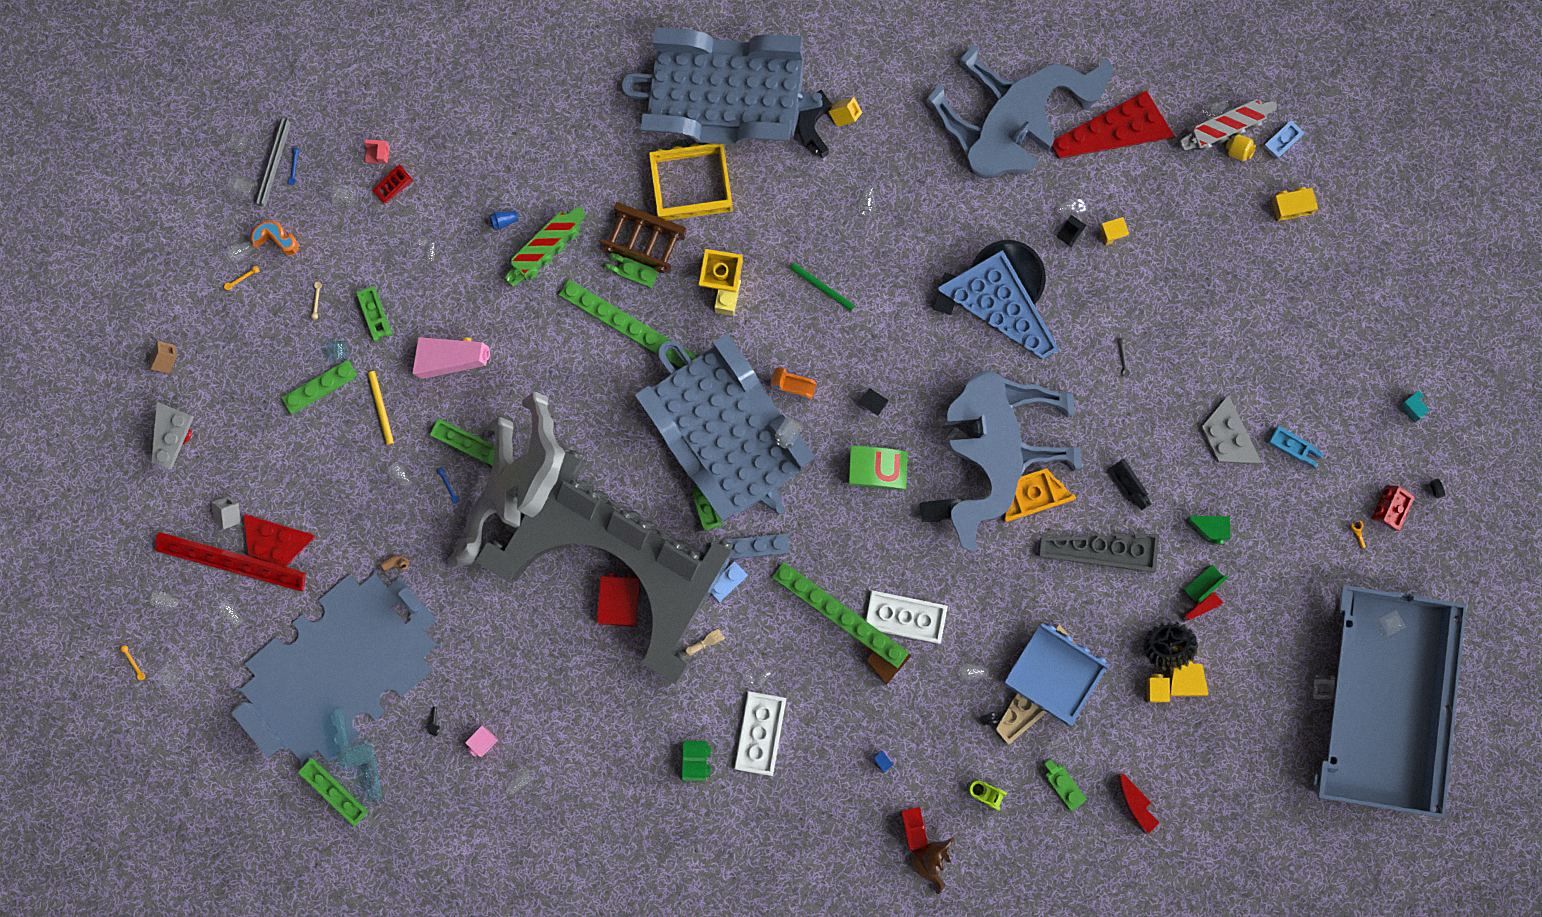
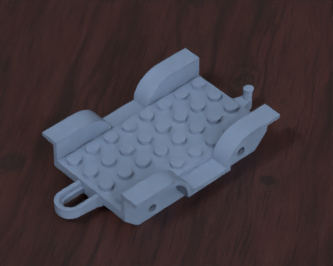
M655 27L653 44L656 48L653 74L632 73L626 76L622 82V89L627 97L649 101L648 113L642 115L641 131L681 134L693 138L697 143L741 146V141L748 139L789 141L790 138L794 137L799 111L814 109L823 105L820 93L812 95L802 91L804 62L801 51L802 36L763 34L752 37L750 42L714 40L708 34L696 30ZM633 83L652 84L651 92L631 91L630 86Z
M728 333L714 341L711 349L693 361L679 343L675 341L663 343L659 349V359L670 376L653 388L647 386L635 394V397L656 425L667 446L690 479L699 487L722 522L730 516L735 517L760 501L778 515L783 514L785 507L781 503L777 490L803 471L804 466L816 458L790 421L779 412L760 385L752 367ZM670 349L675 350L685 364L678 371L674 369L666 357V352Z

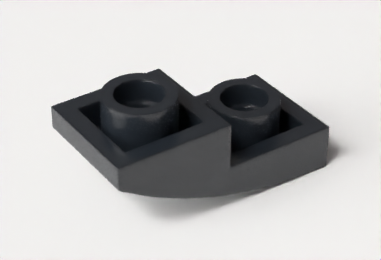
M944 272L940 286L957 276ZM939 291L933 310L951 315L955 301Z
M960 499L920 503L922 522L951 520L950 505L951 503L961 502Z

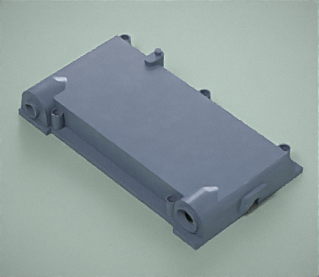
M1342 585L1339 614L1343 621L1340 623L1342 633L1328 755L1322 761L1314 777V788H1316L1317 798L1445 818L1467 604L1423 598L1420 595L1403 594L1395 591L1385 592Z

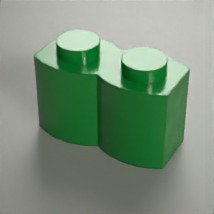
M683 741L682 781H706V777H710L711 765H707V757H711V745H707V741Z

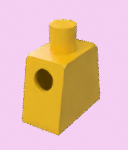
M1189 662L1188 667L1182 665L1181 671L1178 668H1174L1173 672H1170V696H1208L1203 665Z

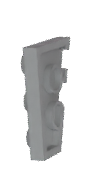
M157 402L152 451L153 463L172 470L194 416Z

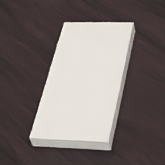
M871 590L865 621L883 633L941 644L948 606Z
M748 691L734 766L735 770L773 776L786 698Z

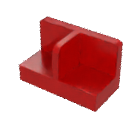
M920 807L901 811L909 851L924 848L928 845Z

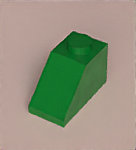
M1190 516L1187 518V522L1206 541L1213 542V545H1224V542L1230 540V516Z

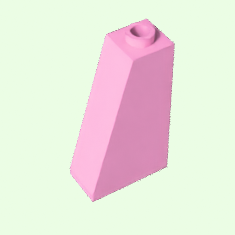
M419 337L412 374L424 379L486 366L487 360L490 357V350L483 342Z

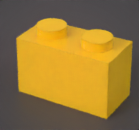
M1300 187L1295 189L1294 192L1289 193L1281 191L1272 199L1277 221L1312 215L1318 210L1313 188L1306 189V187Z

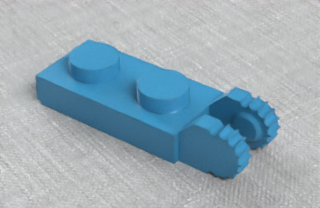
M1280 426L1275 428L1268 441V444L1312 468H1316L1318 464L1307 457V453L1309 452L1317 458H1322L1324 455L1309 442Z

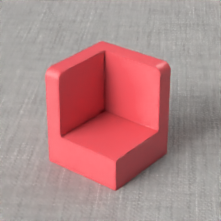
M364 140V145L367 148L365 162L387 164L389 154L388 143L386 141Z

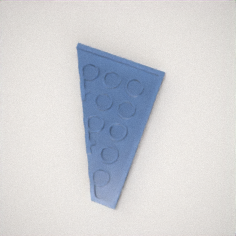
M1003 250L938 287L940 292L1042 359L1059 350Z

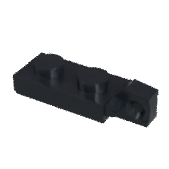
M1124 458L1107 469L1128 501L1136 503L1141 511L1152 504L1147 496L1146 489Z

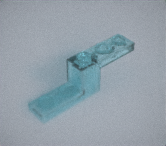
M334 709L331 720L332 725L337 726L338 734H334L336 746L340 745L341 753L338 754L339 765H343L344 769L368 764L369 768H365L367 780L371 779L372 787L368 788L370 800L374 799L375 803L383 802L373 742L349 747L343 709Z

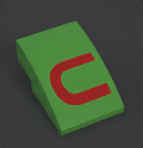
M851 445L849 486L906 490L908 452Z

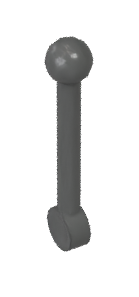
M1119 338L1118 344L1121 348L1123 362L1122 374L1127 377L1130 371L1127 369L1125 339Z

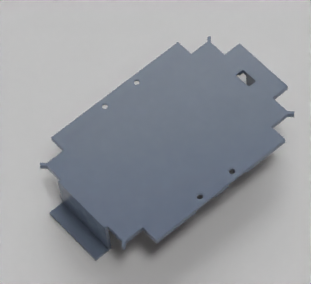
M374 569L373 575L362 585H359L351 574L347 575L318 600L325 610L324 616L320 621L310 622L302 614L292 623L298 630V638L293 644L285 645L275 637L245 663L255 677L242 688H236V691H242L252 704L243 702L231 714L268 758L279 749L288 750L290 748L300 760V767H303L304 761L316 750L329 762L360 735L353 726L354 718L358 714L368 713L376 721L386 712L379 702L380 696L384 691L394 690L402 698L433 671L423 660V657L435 647H441V644H436L425 630L437 619L401 577L397 578L387 587L377 576V569ZM395 603L398 605L402 603L411 613L409 616L411 620L405 623L393 610L392 606Z

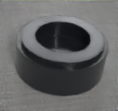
M1438 478L1431 480L1430 486L1434 496L1437 499L1444 497L1445 490L1441 481Z

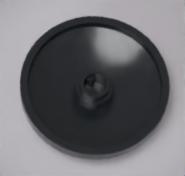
M1000 240L983 248L975 257L971 268L1003 250L1035 305L1043 293L1046 282L1044 264L1036 251L1025 243L1016 240Z

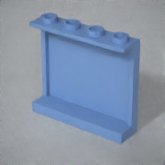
M1041 623L1003 682V685L1068 727H1072L1076 717L1106 669L1109 668V665L1106 664L1107 661L1101 656L1096 655L1095 657L1090 654V650L1081 644L1079 646L1072 642L1073 639L1068 635L1057 633L1056 628L1051 624Z

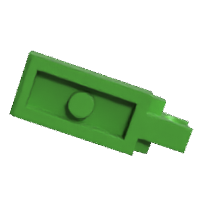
M695 484L696 489L692 490V495L704 531L723 526L720 517Z
M1049 758L1043 762L1049 771L1045 774L1047 780L1070 811H1073L1087 800L1064 767L1060 764L1056 766Z

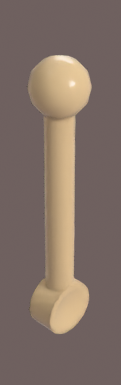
M321 282L314 283L316 292L313 313L311 314V319L313 320L318 318L317 306L319 290L322 287Z

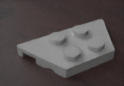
M1230 396L1226 397L1201 427L1217 462L1261 463Z

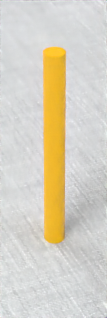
M371 371L368 373L386 445L394 443L376 373Z

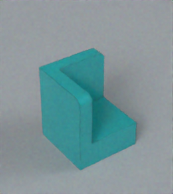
M1419 390L1400 405L1415 423L1429 411L1420 400L1424 395Z

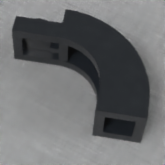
M819 90L816 93L822 95L823 105L818 108L801 111L799 134L804 147L807 148L812 144L811 149L816 156L820 155L823 159L829 154V149L817 134L815 124L822 115L830 111L832 103L824 92Z

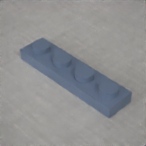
M788 534L725 540L733 545L732 549L735 550L731 559L790 554Z

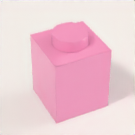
M481 726L466 742L469 746L467 750L474 757L477 755L483 757L498 739L485 726Z

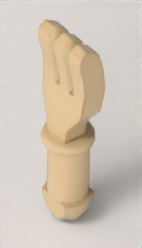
M719 629L714 630L703 641L700 640V642L690 647L688 646L685 649V653L691 656L695 652L703 648L705 649V646H712L723 641L725 638Z

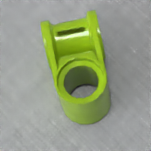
M982 781L971 782L967 789L972 798L983 802V804L997 811H1000L1001 801L1007 795V792ZM976 784L982 787L980 795L973 793V786Z

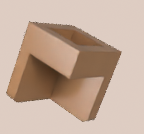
M157 341L150 355V370L170 373L177 358L176 345Z

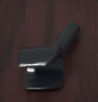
M432 707L431 720L427 726L428 733L434 736L438 735L437 731L440 729V726L435 724L437 707Z

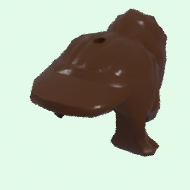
M954 838L929 843L923 850H917L911 856L913 869L921 877L935 884L936 894H941L945 887V883L940 879L938 873L944 869L942 864L943 857L948 863L951 862L947 849H949Z

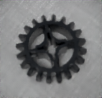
M1169 621L1168 625L1161 623L1159 628L1154 626L1153 631L1148 632V637H1145L1144 651L1149 662L1155 664L1157 669L1162 666L1164 672L1167 668H1170L1172 672L1174 668H1178L1181 671L1182 665L1188 667L1189 662H1193L1194 656H1197L1198 642H1196V636L1191 628L1187 629L1185 624L1179 626L1178 622L1172 625Z

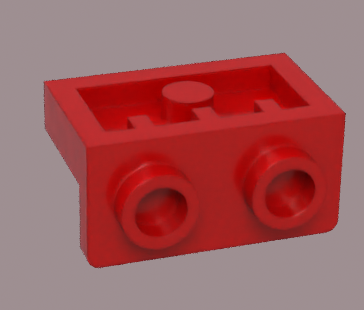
M1386 485L1371 519L1381 521L1391 529L1400 531L1415 496L1400 486Z

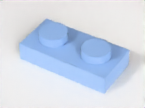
M1291 120L1264 145V148L1277 160L1303 136L1304 132Z
M734 561L722 573L711 594L721 602L748 575Z

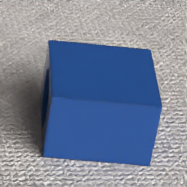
M884 751L873 758L882 772L893 766Z

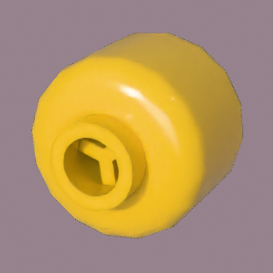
M1240 134L1235 135L1233 139L1230 138L1226 145L1229 157L1242 162L1251 159L1256 148L1251 138Z

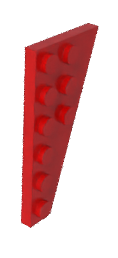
M1146 90L1054 139L1051 147L1057 157L1062 159L1103 150L1173 139L1175 136Z

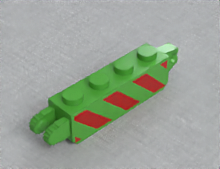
M576 207L569 214L559 212L511 259L513 268L505 277L511 286L515 287L524 279L526 281L529 278L534 279L538 275L539 269L543 265L547 266L552 261V256L556 252L560 253L565 249L567 241L570 239L574 240L579 235V225L586 217L583 208Z

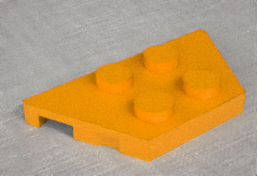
M1047 468L1021 476L1017 484L1013 503L1009 510L1005 512V523L1074 501L1076 496L1071 494Z

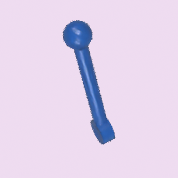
M298 148L292 150L294 157L291 178L288 179L290 185L296 183L294 178L297 156L300 153Z
M438 468L437 473L441 475L449 490L452 502L458 503L459 497L455 496L444 474V469Z

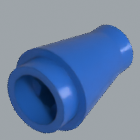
M516 210L494 212V214L490 215L493 229L500 230L519 221Z

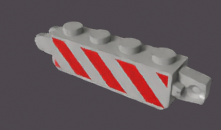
M1258 99L1247 100L1189 126L1188 134L1178 140L1182 151L1192 148L1206 150L1212 147V143L1216 141L1221 143L1228 140L1229 135L1244 133L1245 128L1249 126L1251 128L1260 126L1262 124L1261 121L1267 119L1266 115L1276 110L1277 104L1272 100L1264 102Z

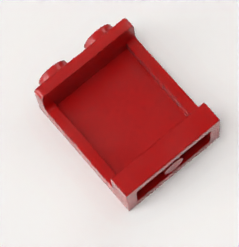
M607 573L605 577H600L597 623L599 625L637 627L639 586L641 581L636 578V575H625V578L617 577V574Z

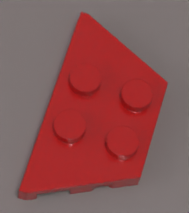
M244 514L248 556L287 567L315 539V535Z

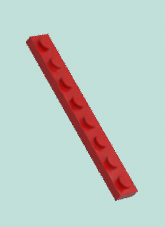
M162 532L156 535L157 552L302 592L304 590L306 572Z

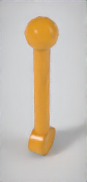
M253 266L252 270L231 283H225L224 288L230 290L232 286L253 273H258L259 267Z
M126 645L121 646V652L125 653L138 674L137 679L144 680L145 674L141 673L128 652V647Z

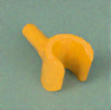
M1359 520L1357 523L1360 529H1356L1352 523L1350 530L1356 534L1362 549L1366 547L1361 533L1364 525Z

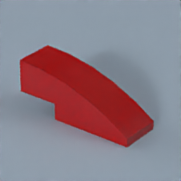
M1124 773L1118 775V781L1124 802L1138 826L1145 834H1149L1159 824L1158 820L1146 809L1151 802Z

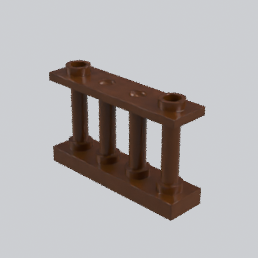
M616 202L614 206V214L617 215L616 223L608 240L600 238V248L606 253H615L653 267L659 273L666 272L670 274L671 264L667 262L676 241L685 239L687 234L686 227ZM630 220L635 225L626 246L616 244V239L624 221ZM646 226L651 228L652 233L643 253L632 250L641 228ZM665 233L670 238L661 259L651 257L650 254L659 234Z

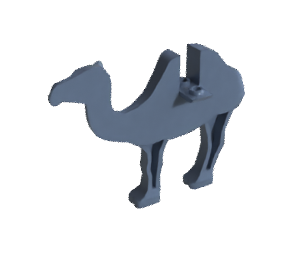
M972 45L960 59L959 65L976 77L993 94L997 101L989 112L983 127L979 128L959 118L945 100L944 86L941 84L927 98L926 105L935 110L946 132L957 140L974 174L982 178H993L1005 173H1028L1037 166L1039 160L1020 147L1026 136L1047 152H1049L1054 141L1045 112L1046 101L1051 91L1057 87L1069 89L1082 102V108L1088 110L1104 93L1114 68L1111 62L1105 59L1098 68L1083 75L1069 66L1055 64L1047 66L1031 76L1008 81L999 77L995 71L985 67L978 60V48Z
M983 371L969 379L962 394L950 405L945 414V425L974 423L972 425V435L975 438L950 440L947 443L948 449L952 453L980 467L991 487L990 495L986 499L951 503L950 505L952 525L964 549L969 551L977 550L978 544L975 539L979 521L997 518L1009 510L1014 500L1018 481L1026 467L1031 463L1044 464L1052 461H1065L1072 471L1082 469L1079 446L1051 448L1046 446L1034 447L1022 443L1019 424L1013 409L1022 405L1038 403L1057 407L1066 417H1072L1075 415L1072 392L1058 393L1037 384L1021 385L1007 380L993 371Z

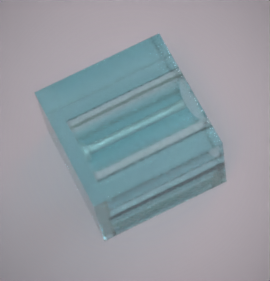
M346 340L329 342L330 359H349L348 342Z

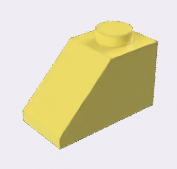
M741 280L739 281L737 292L718 289L715 313L734 316Z

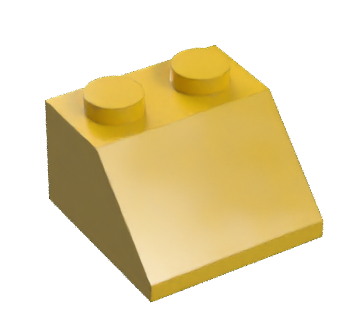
M705 249L699 286L737 292L743 265V255Z

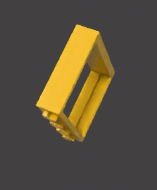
M692 144L690 147L676 146L671 150L658 149V151L649 153L659 218L675 220L733 211L724 144ZM719 154L726 200L663 209L657 162Z

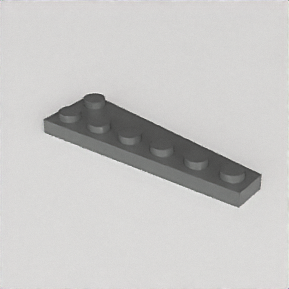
M1160 534L1042 537L1039 557L1155 573Z

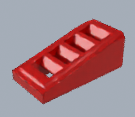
M399 164L372 191L383 204H386L413 180ZM399 174L404 178L402 181L398 177ZM395 179L398 182V185L395 186V184L391 180ZM389 184L393 190L390 191L385 185ZM383 188L388 195L385 197L380 189Z
M1212 592L1182 617V620L1184 622L1189 621L1221 606L1224 602L1215 592Z

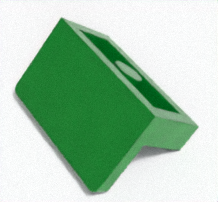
M1212 564L1183 591L1195 604H1198L1229 577L1227 575L1223 576Z

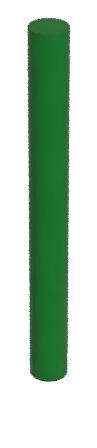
M792 264L790 267L792 271L849 311L854 309L855 305L797 264Z

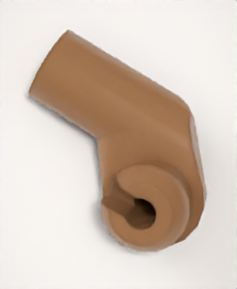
M393 555L380 564L384 571L392 567L407 570L410 562L405 557Z

